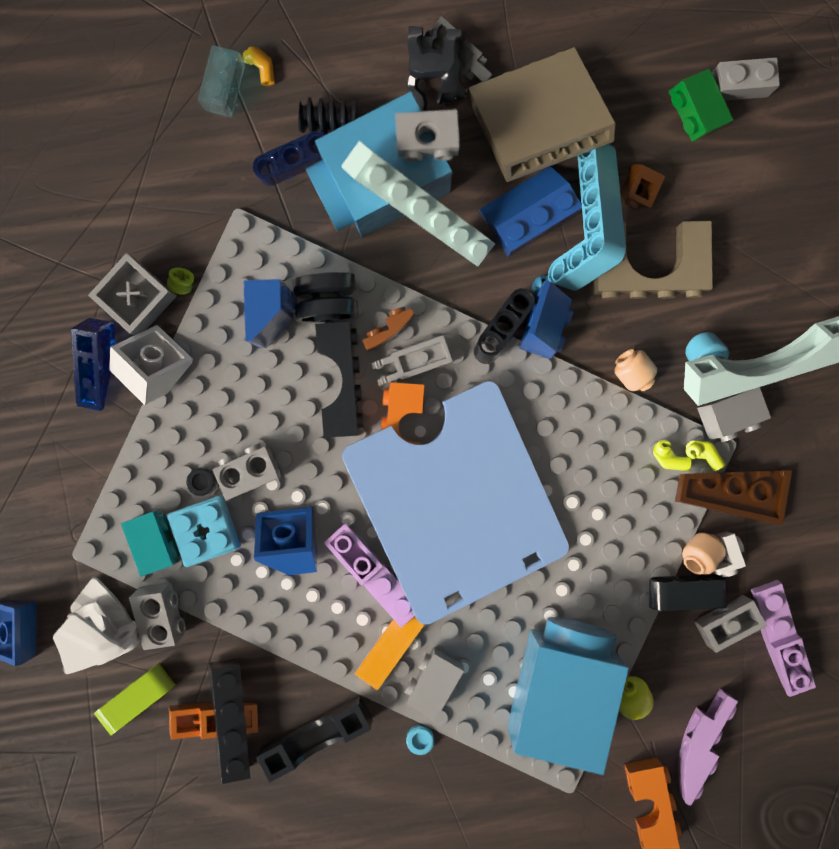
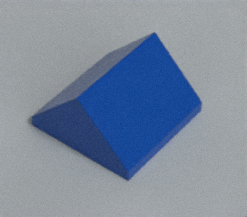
M0 601V660L13 666L22 665L36 657V601Z

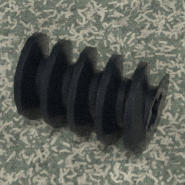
M308 97L305 105H302L301 101L299 103L298 128L300 133H305L309 126L311 134H316L320 126L322 135H327L330 127L333 132L358 119L356 101H353L350 109H347L345 100L341 101L339 108H336L334 99H330L328 107H325L323 98H319L316 106L313 105L311 97Z

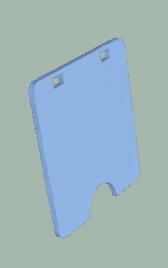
M483 382L443 401L445 410L443 429L433 441L427 444L415 445L408 443L396 434L392 426H389L348 445L342 453L343 462L416 619L422 624H431L564 557L569 549L567 539L500 389L493 382ZM536 552L540 560L525 567L522 559ZM459 591L463 599L447 606L444 598Z

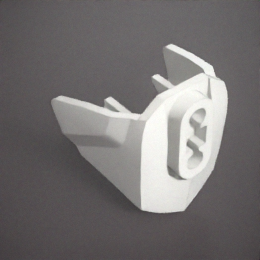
M93 577L71 605L72 613L68 614V619L53 636L61 656L65 674L77 672L94 665H102L133 650L141 642L136 622L131 620L125 607L96 577Z

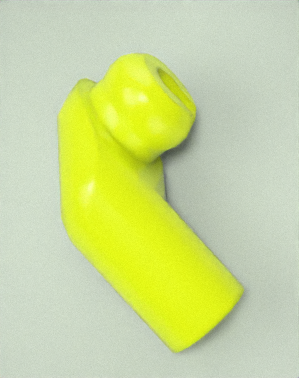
M660 440L654 445V456L663 468L690 471L691 458L675 456L670 448L671 443L669 441Z

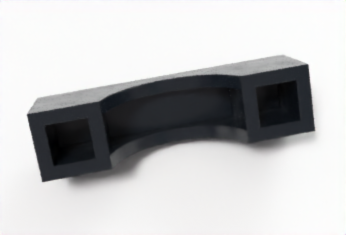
M350 321L315 324L317 353L332 359L339 367L342 375V388L338 397L332 404L321 409L323 438L360 436L359 430H364L363 413H358L357 402L362 401L361 384L356 385L355 373H360L359 356H354L353 345H358L357 328H352Z
M236 659L208 663L210 693L216 727L215 748L218 776L222 784L251 779L240 664Z
M358 696L261 747L256 758L270 783L295 770L303 761L316 752L339 742L347 743L370 731L373 719L361 696Z

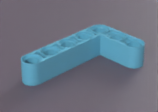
M610 144L578 155L585 240L556 259L548 271L550 282L573 291L579 290L618 265L626 252L616 150Z

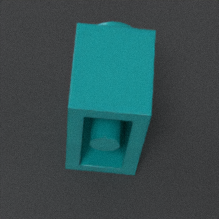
M161 509L121 523L140 577L179 562L178 557L180 553L174 540H171L168 531L170 530V524L167 516L162 514Z

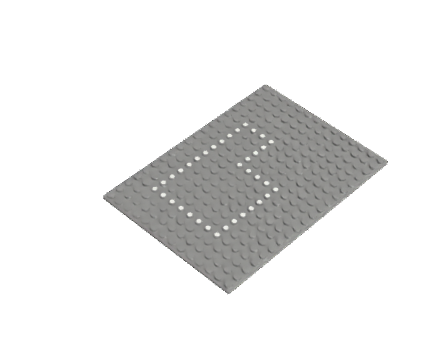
M235 209L173 338L193 358V362L167 394L146 405L142 404L72 554L73 558L136 589L143 586L171 582L173 591L178 595V609L566 793H573L584 770L514 754L507 725L529 631L534 629L544 632L548 617L576 620L610 631L617 636L614 651L628 666V677L659 612L649 608V579L659 576H676L683 561V549L695 535L707 510L675 502L679 475L725 472L736 448V442L732 439L721 442L720 438L709 440L704 426L555 356L548 359L519 349L521 340L512 337L493 363L482 364L475 358L474 348L480 335L488 326L487 324L248 212ZM325 272H348L355 274L357 290L347 295V297H352L358 301L359 316L335 322L350 321L352 328H357L358 345H353L354 356H359L360 373H355L356 385L361 384L362 401L357 402L358 413H363L364 430H359L360 436L323 438L321 409L332 404L338 397L342 388V375L339 367L332 359L317 353L315 324L319 323L296 321L295 312H293L292 322L267 348L261 349L246 342L243 280L280 279L293 291L292 280L303 275ZM297 297L298 303L301 302V301H303V300H307V299H301V298H298V297ZM400 307H405L406 310L412 308L414 318L401 333L383 346L367 352L363 339L368 338V332L381 327L384 331L388 330L385 318L390 317V311ZM445 335L454 360L453 363L402 381L399 379L392 382L424 385L422 414L410 413L405 415L399 423L400 434L406 440L420 442V445L433 441L441 433L444 426L445 410L443 401L483 382L495 383L500 389L569 544V549L564 557L431 624H425L383 684L376 690L355 675V671L393 618L365 586L360 585L324 542L346 523L394 572L343 462L342 453L348 445L380 431L382 417H388V406L383 405L384 388H390V383L379 386L377 380L382 376L397 373L395 363H392L382 369L373 370L371 363L392 356L391 353ZM482 344L486 352H495L492 345ZM667 440L671 443L670 448L675 456L688 457L686 446L689 442L694 440L707 441L714 444L726 465L717 471H713L706 459L695 458L691 459L689 472L665 469L654 456L653 448L658 441ZM260 443L262 448L270 446L282 477L226 501L241 547L235 551L189 567L184 566L181 556H179L178 563L140 577L121 523L160 509L162 514L167 516V514L220 495L223 496L217 479L215 489L211 493L204 496L192 494L186 484L188 474L196 468H208L213 472L212 469L220 466L219 460L234 455L236 459L246 455L245 449ZM257 457L253 463L254 469L259 473L264 472L266 469L265 460ZM234 468L228 472V479L233 484H237L240 480V473ZM312 507L317 544V572L287 575L254 560L256 513ZM200 524L201 529L198 532L206 538V534L210 532L209 527L204 528ZM170 527V530H168V531H169L171 540H172V541H173V540L175 541L174 536H173V533H172V530H171V527ZM535 552L522 560L525 567L540 560ZM459 591L444 598L447 606L463 599ZM434 648L462 663L464 666L461 678L436 721L407 705V694L404 693L412 677L417 679L421 672L418 666L425 653L431 654Z

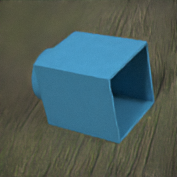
M411 92L315 140L322 160L305 170L337 232L355 224L363 238L406 216L355 180L341 167L359 141L436 200L450 193L452 170L446 160L439 161L435 160V157H422V160L419 162H406L404 158L398 159L395 113L421 112ZM425 132L420 135L419 139L424 143H431L435 140V137L432 133Z
M548 617L544 632L530 629L507 725L514 754L604 775L628 673V666L614 651L617 637L615 634L591 624L560 617Z

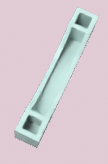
M360 141L341 166L359 183L476 266L480 265L495 245L493 241L477 228L436 200Z
M839 316L815 323L792 343L763 357L733 361L711 354L688 361L685 365L684 390L699 406L839 363Z

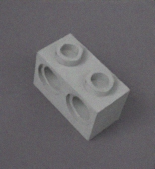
M259 443L245 449L246 455L236 459L234 455L218 461L220 466L212 470L226 501L282 477L270 446L262 448ZM257 457L263 458L266 462V469L262 473L257 472L253 466L254 460ZM232 468L240 473V480L237 484L231 483L228 479V472Z
M172 583L139 587L129 597L143 650L175 646L185 634V621L180 617L178 595L173 591ZM153 599L158 601L160 606L156 605ZM160 626H163L167 630V632L162 630Z

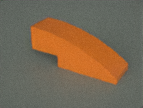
M213 703L169 706L171 740L199 736L201 739L216 738ZM244 703L246 734L257 733V703Z

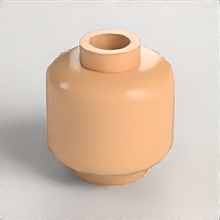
M630 349L617 358L615 374L629 391H645L655 383L654 378L657 374V367L643 350L634 351Z
M698 533L693 536L682 552L685 566L691 572L698 575L713 573L726 555L721 540L716 535L708 533Z

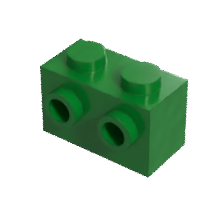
M710 68L682 80L668 91L672 104L677 109L683 122L684 130L692 142L712 134L734 121Z

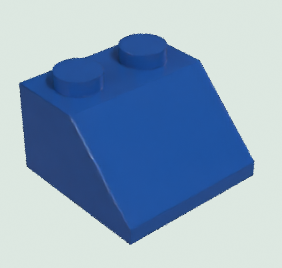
M545 280L535 296V304L529 313L519 346L521 350L551 359L556 351L561 352L565 342V336L561 334L564 326L568 327L573 315V311L569 310L572 300L550 281Z

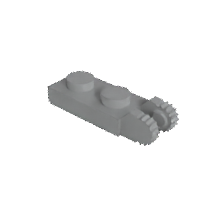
M442 335L391 353L392 356L375 361L371 365L373 370H378L395 363L397 373L382 376L377 380L378 385L382 386L453 363L454 360L446 337Z

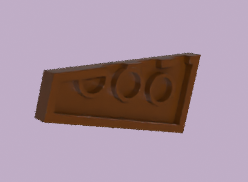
M792 470L680 474L675 502L770 524L783 525Z

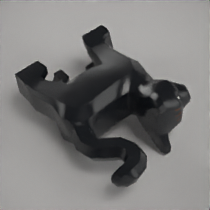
M409 26L407 46L410 75L407 81L408 93L411 92L421 112H426L428 106L426 95L418 88L419 81L423 79H442L436 104L441 105L444 102V105L448 107L449 103H455L466 98L467 89L463 86L460 79L463 63L459 49L460 43L466 38L464 30L448 29L443 49L435 50L434 42L439 39V30H427L423 36V27Z

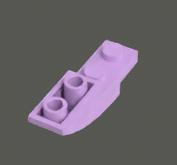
M346 523L324 542L360 585L365 586L400 627H403L415 616L396 574Z
M775 580L751 589L754 602L767 625L760 630L786 694L791 697L816 688L803 641L796 633L782 583Z
M719 689L707 712L696 707L682 740L678 760V789L685 803L690 806L695 799L701 796L704 782L709 775L715 772L718 766L719 756L711 747L719 742L722 736V728L727 720L733 718L736 712L738 701L722 689Z

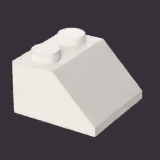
M158 325L110 348V371L144 405L167 394L193 362V358Z

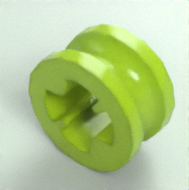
M184 268L171 269L167 280L168 289L176 294H188L192 289L194 275Z

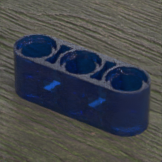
M320 131L310 132L259 155L253 162V172L260 182L266 186L276 185L305 172L306 168L322 160L320 153L311 150L313 145L316 144L315 140L326 134ZM289 155H300L298 162L295 164L286 163ZM264 166H274V170L270 175H261V170Z

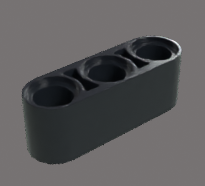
M519 288L513 291L480 335L474 348V356L480 363H493L526 320L535 304V298L529 290ZM519 301L523 303L525 309L517 308L514 302ZM498 323H506L510 327V330H502L498 326ZM482 344L492 345L495 352H486Z
M706 574L659 576L649 579V608L653 610L677 611L727 607L728 577Z

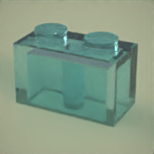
M214 45L211 46L198 96V101L205 111L232 118L246 65L240 52Z

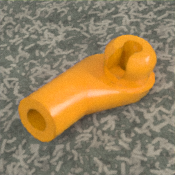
M250 46L243 52L244 62L249 65L254 64L259 68L261 85H274L272 59L259 47Z

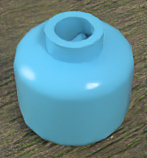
M704 332L694 336L689 341L685 354L689 361L711 354L728 360L729 350L714 333Z

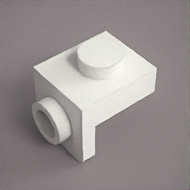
M728 531L716 534L725 548L726 555L725 561L721 562L713 573L722 577L735 575L738 573L739 568L746 566L741 554L744 552L742 541L738 536Z

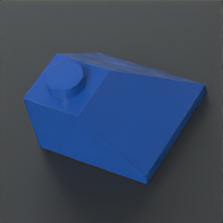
M312 507L256 513L254 560L287 575L317 572V544Z

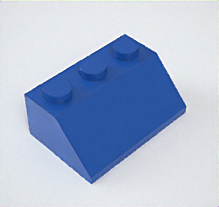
M549 166L479 209V212L507 257H510L578 215L582 210V204L570 184Z
M280 279L243 280L245 341L261 349L267 348L292 322L295 305L298 304L297 296L293 295V291Z

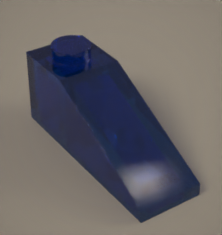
M88 318L71 328L76 406L102 411L105 406L111 375L110 348L116 345L115 322Z

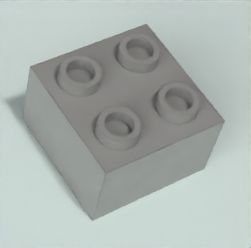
M127 253L88 295L125 330L133 335L147 330L177 297L142 263Z

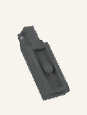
M442 16L431 29L439 30L440 34L439 39L434 42V49L442 50L448 29H456ZM465 38L459 47L463 63L461 74L464 77H468L471 81L476 76L483 82L494 78L495 76L484 67L488 62L484 54Z

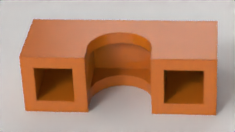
M390 382V388H384L383 405L388 406V417H382L381 430L392 426L396 434L404 441L420 445V442L409 441L402 437L399 432V423L407 414H422L424 385Z
M657 757L625 763L629 790L634 800L649 799L654 801V808L650 814L635 818L642 849H680L678 839H682V832L678 821H674L673 812L677 811L673 794L668 793L667 784L671 783L667 766H662Z

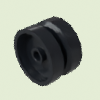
M325 272L303 275L292 280L293 294L298 298L307 299L295 305L296 321L325 323L359 316L358 301L352 297H347V295L357 290L355 274L348 272Z

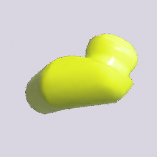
M694 440L687 444V456L691 459H706L713 471H717L726 465L713 443Z

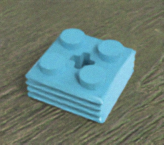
M222 495L167 514V519L185 567L221 556L241 547L226 501ZM200 524L204 528L209 527L210 532L206 534V538L198 532L201 529Z

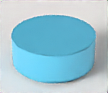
M423 724L411 727L406 738L409 750L417 755H424L430 752L434 746L433 731Z

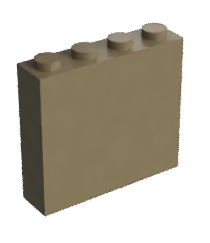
M575 47L469 87L471 107L506 182L614 142L615 122Z

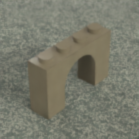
M686 221L676 227V262L668 276L651 279L638 274L631 267L627 258V252H625L624 258L618 265L594 279V295H602V299H618L619 294H630V299L647 298V294H658V298L667 299L675 298V294L686 293V298L703 297V293L712 290L711 221ZM623 222L626 243V222Z

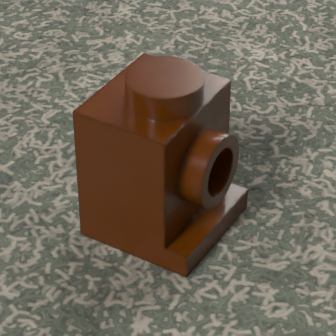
M630 164L628 168L630 171L620 191V196L625 199L623 204L634 210H639L640 207L651 208L665 176L642 164Z

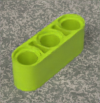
M158 663L94 712V715L111 736L175 686V683L160 663Z

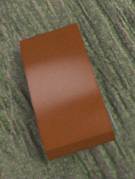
M400 307L390 311V317L385 318L388 330L384 331L381 327L368 332V338L363 339L367 352L383 346L401 333L414 318L412 308L406 310L405 307Z

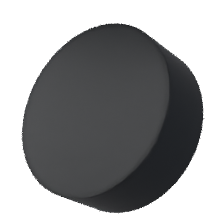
M196 468L187 476V488L194 495H207L215 489L216 477L208 468Z

